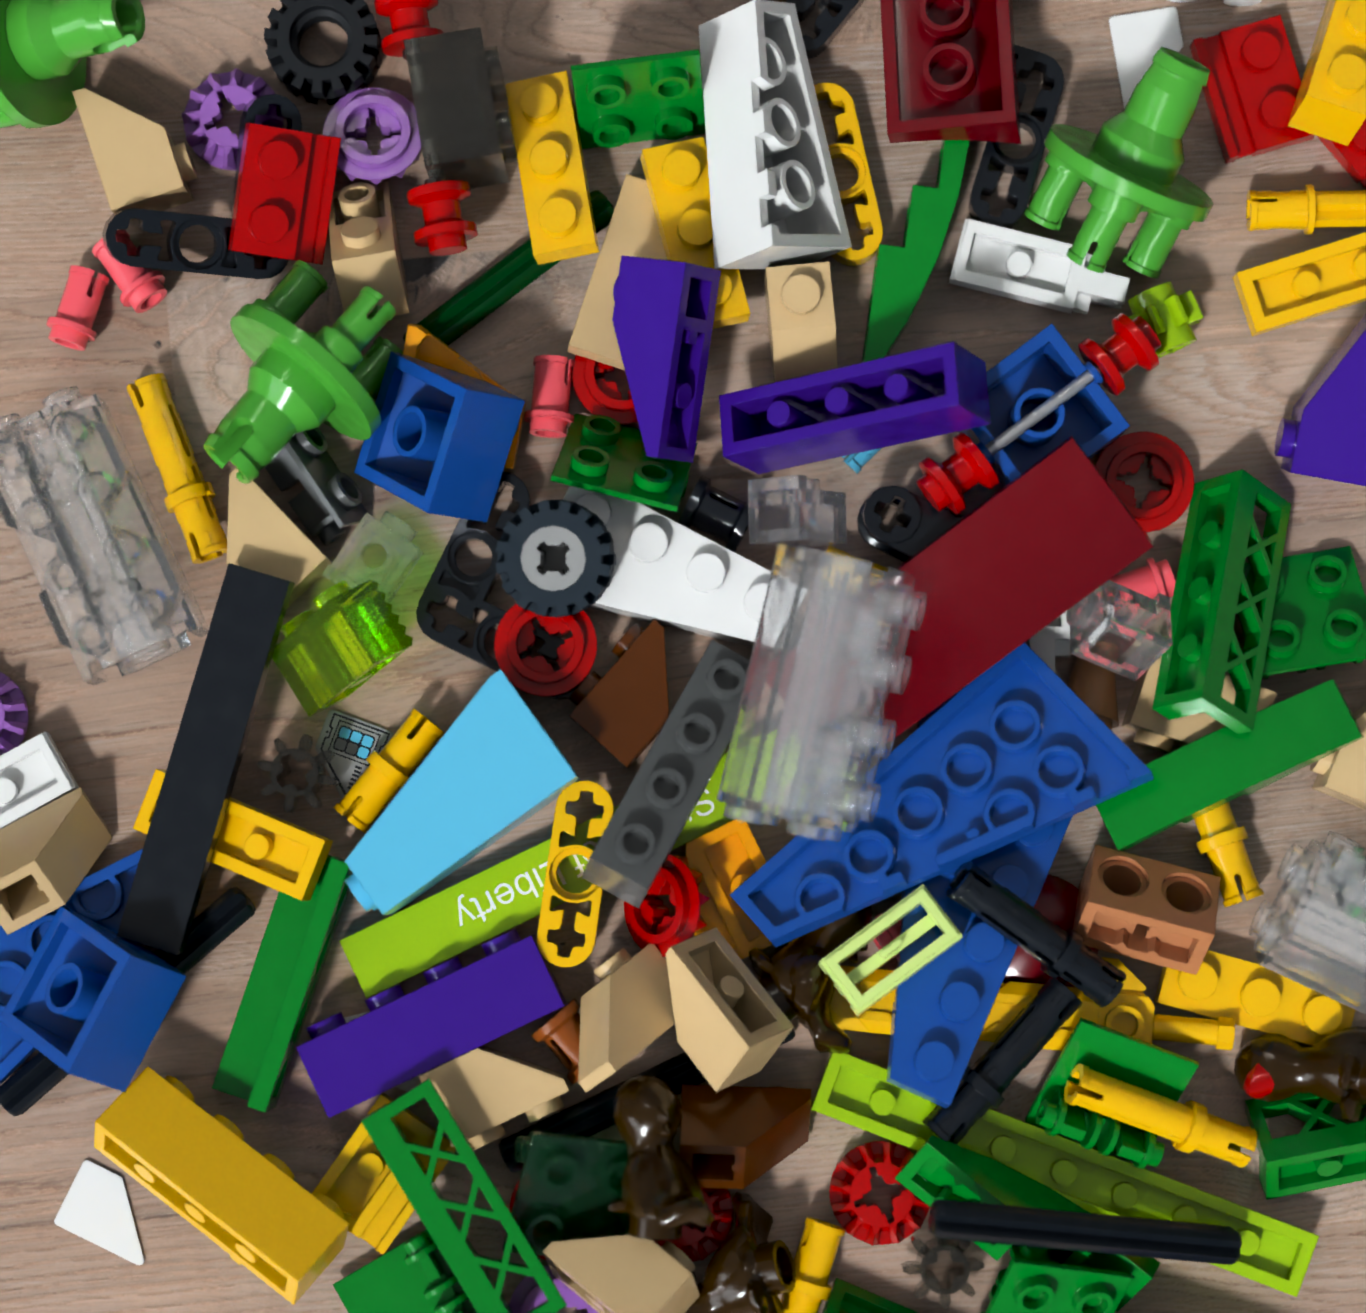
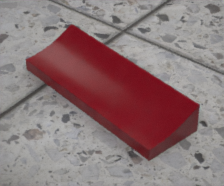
M880 0L887 134L890 143L969 140L1021 144L1012 0Z
M1071 436L764 667L769 670L766 678L803 727L837 780H840L1150 550L1153 544L1147 533Z

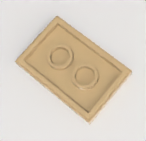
M626 174L567 351L624 371L625 368L612 321L615 304L613 289L619 275L621 255L667 260L647 182L644 179Z

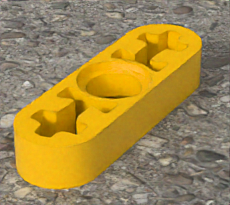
M818 83L814 85L817 100H827L831 109L841 108L843 112L835 118L834 132L837 142L846 137H849L851 144L834 143L828 145L831 160L835 158L846 159L855 166L858 173V180L851 188L839 191L842 205L850 204L863 197L865 205L855 204L853 214L858 229H869L871 233L864 237L862 249L852 250L851 247L831 256L841 264L858 266L870 261L876 255L883 237L882 222L853 99L843 87L835 83Z
M577 781L568 786L560 793L555 807L537 932V944L542 956L551 964L559 967H573L584 962L591 955L596 944L603 889L592 883L587 890L581 893H571L560 885L557 878L558 867L566 857L582 855L589 859L593 852L592 849L582 845L560 846L563 832L574 837L576 836L577 817L567 814L568 803L579 802L582 792L593 793L594 804L603 806L604 813L602 818H593L589 822L588 839L601 838L614 815V803L611 796L601 785L592 781ZM553 896L570 903L592 902L590 916L576 911L574 928L576 932L585 934L584 946L573 947L569 957L558 955V944L549 942L548 939L550 929H561L565 909L551 910Z

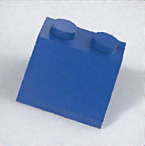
M391 351L375 402L381 415V425L369 439L363 441L354 473L427 513L487 522L494 498L499 489L500 479L512 441L518 429L525 400L486 381Z
M62 906L57 910L4 1009L0 1021L68 1074L125 1092L187 976L150 950L131 940L119 937L117 933Z

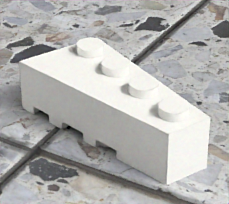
M752 0L699 25L715 269H765L766 267L806 264L851 248V240L795 3Z
M574 486L568 488L563 500L575 502L596 514L604 522L603 524L608 532L611 533L614 541L616 565H614L613 578L609 587L602 594V597L588 608L629 616L649 623L655 619L660 625L695 632V634L775 653L805 596L806 589L641 503Z

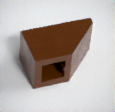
M655 619L645 630L635 623L611 651L619 658L603 677L595 671L590 673L569 698L577 706L570 713L569 717L627 769L659 735L669 717L664 627Z
M682 1084L680 1155L690 1165L701 1188L744 1189L808 1142L811 1089L779 1086H729L715 1092L711 1085Z

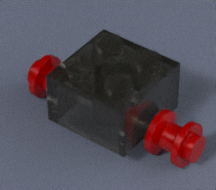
M375 0L376 13L380 16L389 17L392 33L381 41L383 53L388 56L403 57V59L407 60L424 164L429 179H426L423 185L414 187L407 192L408 204L422 208L425 224L413 233L415 245L429 247V253L432 256H446L467 250L466 241L475 238L478 235L475 222L462 218L460 202L471 195V189L508 183L509 177L506 163L518 161L508 108L497 110L496 102L508 100L497 45L485 47L480 27L444 33L441 29L430 27L428 11L438 5V0Z

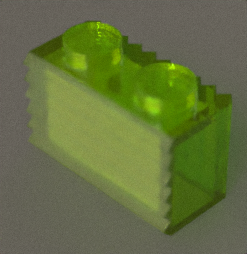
M368 580L353 588H350L346 581L339 582L319 594L313 600L318 609L314 612L313 609L307 610L281 627V632L285 638L276 645L272 659L309 717L348 698L412 646L413 637L405 634L406 626L398 623L399 615L391 612L392 604L385 602V593L378 591V582Z

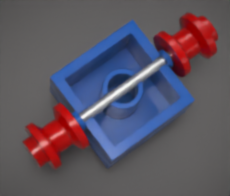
M1123 313L1118 314L1111 320L1114 332L1112 336L1101 344L1090 338H1086L1078 344L1079 352L1085 361V364H1083L1054 325L1050 324L988 370L986 374L991 424L958 431L959 433L952 438L955 452L941 463L929 457L919 462V467L924 476L916 482L926 499L938 512L948 507L958 515L966 509L963 494L976 484H980L990 490L999 485L1002 489L1071 436L1089 459L1119 438L1130 425L1099 385L1102 384L1106 390L1117 396L1126 389L1123 375L1133 367L1138 365L1147 371H1151L1159 365V359L1155 351L1161 347V342L1152 327L1140 316L1131 320Z

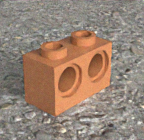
M1095 844L1079 883L1073 929L1083 936V944L1088 947L1197 975L1215 936L1221 877Z

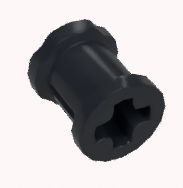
M702 475L692 491L678 523L687 528L690 526L696 527L726 542V548L736 552L754 517L759 502L751 498L747 502H743L711 486V479Z

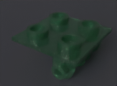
M531 1131L528 1137L518 1136L514 1147V1158L516 1162L524 1163L511 1213L537 1255L544 1256L542 1251L554 1241L629 1234L630 1214L615 1213L608 1210L610 1200L622 1197L621 1182L628 1160L627 1145L624 1140L543 1133L540 1131ZM506 1232L505 1239H504V1243H503V1247H502V1250H503V1251H504V1247H505V1243H506V1239H507V1235H508L507 1232ZM513 1244L511 1253H519Z

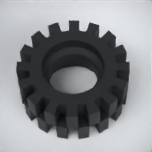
M280 0L283 6L279 11L272 7L268 15L271 23L270 29H264V40L268 48L265 51L280 82L285 84L289 92L296 97L299 94L303 95L306 102L317 105L318 99H325L328 105H334L338 101V97L357 90L362 83L368 88L374 80L372 75L373 69L380 68L382 58L379 51L382 48V39L373 13L371 14L364 0ZM332 22L339 25L347 34L348 44L344 55L335 63L325 66L308 62L300 52V40L303 33L315 23Z

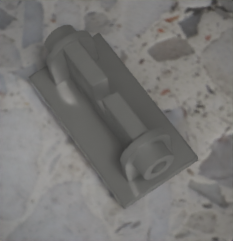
M319 428L296 433L276 458L265 468L281 492L287 491L298 481L302 483L305 490L288 503L309 532L311 538L316 539L319 537L324 546H327L346 533L343 527L368 521L371 516L362 504L363 496L359 487L347 474L340 472L326 451L328 444Z

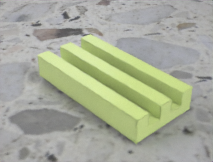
M923 884L822 958L818 965L825 974L829 975L834 982L835 988L841 996L844 995L850 1003V1008L858 1017L959 942L963 935ZM921 905L928 913V915L848 974L840 967L841 963ZM938 926L943 935L865 993L861 994L856 988L858 983L932 928Z

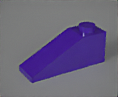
M621 255L619 275L613 289L615 304L612 321L646 455L648 457L693 463L721 270L687 262Z
M1366 314L1293 406L1291 419L1282 418L1275 441V456L1283 457L1281 469L1290 473L1366 486Z

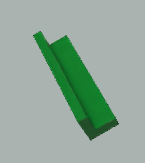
M1243 469L1194 483L1152 707L1153 710L1169 720L1205 712L1237 734L1250 732L1254 729L1291 510V503ZM1255 506L1267 513L1263 537H1261L1253 517ZM1246 557H1248L1255 576L1253 593L1250 591L1243 572ZM1237 613L1246 634L1243 650L1240 648L1233 629ZM1227 671L1236 691L1234 705L1221 697Z
M328 854L310 901H301L279 891L212 1089L247 1100V1107L264 1113L275 1108L350 891L345 879L351 876L353 872L344 859Z
M430 1078L392 1102L384 1104L361 1120L477 1313H513L501 1293L506 1271L534 1277L546 1296V1301L527 1313H556L567 1306L558 1288ZM424 1097L439 1120L433 1147L409 1142L394 1117ZM444 1130L458 1153L440 1149ZM417 1153L431 1156L427 1170ZM437 1158L464 1163L473 1176L467 1204L443 1198L432 1180ZM478 1187L492 1209L474 1205ZM451 1209L465 1212L462 1227ZM472 1214L501 1222L508 1234L502 1260L477 1254L467 1237ZM513 1244L527 1266L509 1262ZM485 1266L499 1269L496 1283Z
M1298 1093L1290 1098L1272 1102L1257 1099L1245 1100V1113L1249 1125L1257 1132L1256 1145L1259 1151V1180L1266 1200L1366 1180V1116L1363 1121L1346 1124L1328 1115L1337 1103L1312 1093ZM1289 1114L1306 1123L1299 1134L1272 1139L1265 1119Z

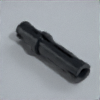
M973 862L966 863L950 882L949 886L951 887L946 892L947 897L970 910L994 930L1032 955L1033 958L1041 963V971L1051 978L1061 977L1082 991L1084 995L1100 1007L1110 1004L1121 991L1124 985L1121 982L1126 980L1125 972L1105 961L1083 944V936L1074 929L1068 928L1064 930L1057 924H1054L1012 891L992 879L990 875L977 867Z
M1050 977L1037 992V995L996 1038L982 1057L980 1056L971 1068L967 1065L951 1105L948 1108L937 1105L922 1122L940 1139L958 1145L970 1128L991 1106L997 1109L1005 1100L1001 1096L1003 1092L1050 1041L1064 1022L1083 1005L1081 1000L1059 980Z

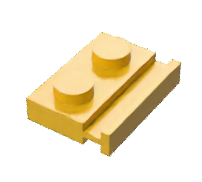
M383 1092L368 1114L384 1104L392 1102L394 1099ZM408 1109L394 1116L409 1142L433 1147L437 1132L434 1127ZM362 1122L312 1192V1195L318 1192L332 1199L345 1215L344 1220L349 1223L348 1231L356 1237L365 1240L382 1255H384L415 1210ZM443 1136L440 1149L455 1152L456 1148L451 1147L448 1139ZM417 1153L427 1170L431 1156ZM437 1158L433 1181L437 1179L449 1160Z

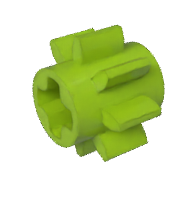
M1170 281L1145 290L1127 301L1133 314L1128 317L1131 320L1137 316L1142 317L1157 334L1161 342V347L1155 351L1158 358L1174 353L1197 340L1191 326L1200 323L1199 320L1204 318L1192 290L1178 296Z

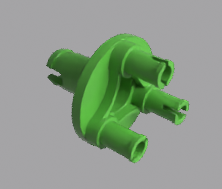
M0 0V129L19 124L28 129L43 128L60 124L67 120L77 108L72 91L84 88L86 57L108 53L123 45H126L128 48L142 39L145 31V15L140 0Z
M1161 47L1152 59V65L1136 85L1124 111L1103 122L1098 134L1069 125L1054 124L1044 140V144L1049 150L1045 162L1049 166L1024 214L1041 226L1060 231L1082 182H1086L1092 189L1088 198V202L1092 207L1066 255L1070 260L1081 266L1091 244L1096 242L1097 246L1087 266V269L1104 273L1107 267L1106 264L1127 222L1135 223L1140 212H1148L1128 253L1125 254L1122 261L1131 269L1145 276L1158 279L1162 272L1161 269L1181 230H1189L1192 222L1205 221L1214 205L1212 199L1202 189L1179 174L1185 162L1182 137L1195 114L1201 89L1207 85L1210 70L1199 62L1169 48Z
M297 260L293 264V268L265 300L258 298L252 304L243 305L231 318L230 326L236 340L253 361L249 368L247 391L222 418L215 432L209 433L203 445L206 453L221 469L230 461L239 470L236 475L238 481L249 484L259 477V471L276 458L296 433L319 428L322 423L357 440H367L374 434L382 421L379 410L375 405V399L378 396L390 353L392 351L403 354L399 347L390 340L383 339L382 336H378L373 341V345L363 356L361 354L383 326L396 315V310L389 301H386L382 306L376 305L383 297L381 293L369 286H364L357 298L331 327L323 325L315 333L303 331L295 323L316 299L327 291L328 283L312 266L304 261ZM376 305L372 312L367 316L369 311Z

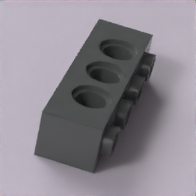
M711 640L593 850L582 876L583 879L636 908H640L756 698L769 670Z

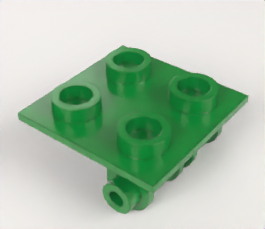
M699 49L571 65L582 149L594 147L614 148L626 143L657 139L677 140L689 135L706 133Z
M575 413L574 422H571L550 481L677 512L681 497L684 498L692 463L648 457L640 429L619 424L615 419L604 415L586 416Z
M1346 546L1282 557L1262 680L1268 679L1269 675L1293 671L1305 673L1307 669L1316 668V670H1323L1326 666L1353 662L1354 664L1362 663L1366 659V596L1351 547ZM1245 563L1243 572L1250 591L1253 593L1255 576L1250 563ZM1240 621L1241 628H1242L1243 635H1244V639H1245L1246 634H1245V632H1244L1242 623H1241V621Z
M1080 1018L1029 1109L1025 1122L1043 1128L1046 1135L1055 1137L1059 1134L1080 1142L1082 1148L1087 1150L1095 1147L1101 1155L1108 1156L1114 1154L1130 1160L1136 1168L1143 1169L1147 1165L1157 1167L1162 1160L1165 1149L1164 1143L1156 1140L1158 1135L1083 1107L1065 1103L1064 1090L1066 1082L1069 1080L1079 1084V1079L1072 1077L1070 1073L1080 1063L1094 1071L1178 1102L1198 1068L1199 1062Z
M427 1229L333 1284L348 1313H477Z
M1012 1245L1010 1248L1011 1259L1008 1263L1009 1266L998 1273L996 1284L992 1286L989 1292L990 1302L986 1311L981 1312L1115 1313L1133 1277L1131 1273L1051 1263L1046 1252L1047 1248Z

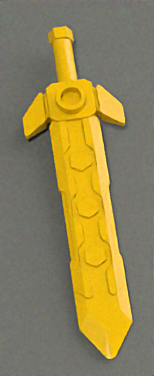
M1101 957L1126 973V980L1121 982L1124 984L1121 991L1110 1004L1100 1007L1076 987L1066 986L1081 1000L1083 1005L1064 1022L1050 1041L1042 1048L1062 1051L1080 1018L1150 1044H1152V1040L1214 1045L1215 1049L1232 1050L1235 1021L1234 1018L1218 1017L1217 1020L1154 1014L1155 1006L1150 997L1143 993L1146 990V986L1119 959ZM840 965L846 974L856 968L854 966ZM877 969L858 983L856 988L863 994L894 970ZM1016 981L1002 983L978 1040L994 1042L1020 1011L1037 995V992L1044 984ZM835 988L830 1004L833 1022L841 1030L890 1035L892 1008L896 989L857 1017L844 995L841 996Z

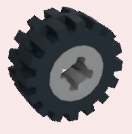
M546 500L526 506L517 512L518 514L512 520L507 522L503 528L502 537L497 542L496 552H498V558L495 565L497 574H500L503 582L502 587L507 594L513 597L516 604L537 615L563 617L585 610L602 597V594L609 587L613 578L616 554L614 553V541L611 533L608 532L603 524L604 522L596 514L575 502Z

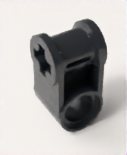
M887 486L875 491L862 505L857 517V526L862 539L871 547L904 563L965 516L962 514L957 515L948 508L938 512L929 501L905 488ZM890 504L898 509L895 519L903 524V526L896 525L891 531L885 532L879 528L882 517L875 513L874 510L882 511Z

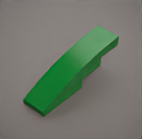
M969 140L941 141L935 188L913 185L908 200L902 247L879 244L875 258L862 362L888 357L908 325L934 270L960 193Z
M1331 679L1256 712L1253 731L1237 734L1225 726L1146 764L1152 771L1153 780L1096 806L1117 850L1125 851L1180 822L1187 823L1243 794L1250 795L1364 738L1336 681Z
M933 1135L894 1178L929 1207H931L935 1200L943 1199L1090 1213L1051 1188L987 1156L944 1141ZM974 1242L996 1261L1012 1246ZM1049 1248L1046 1251L1051 1263L1131 1273L1133 1278L1116 1312L1126 1305L1153 1278L1160 1265V1262L1155 1258Z

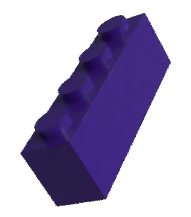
M954 341L719 395L723 457L757 474L991 424L986 362Z
M516 929L482 944L481 946L486 957L464 968L457 956L423 972L428 983L424 987L405 995L400 984L364 1000L369 1009V1013L346 1023L342 1012H339L307 1027L306 1029L311 1040L297 1046L296 1049L328 1118L564 1007L567 1002L547 960L542 956L538 948L535 934L521 940Z

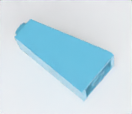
M501 669L491 675L346 858L345 863L353 874L346 878L345 882L367 912L371 909L373 911L379 909L382 915L397 913L554 801L568 786L574 782L581 781Z

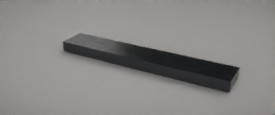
M228 564L117 933L119 937L176 955L184 953L295 582L235 564Z

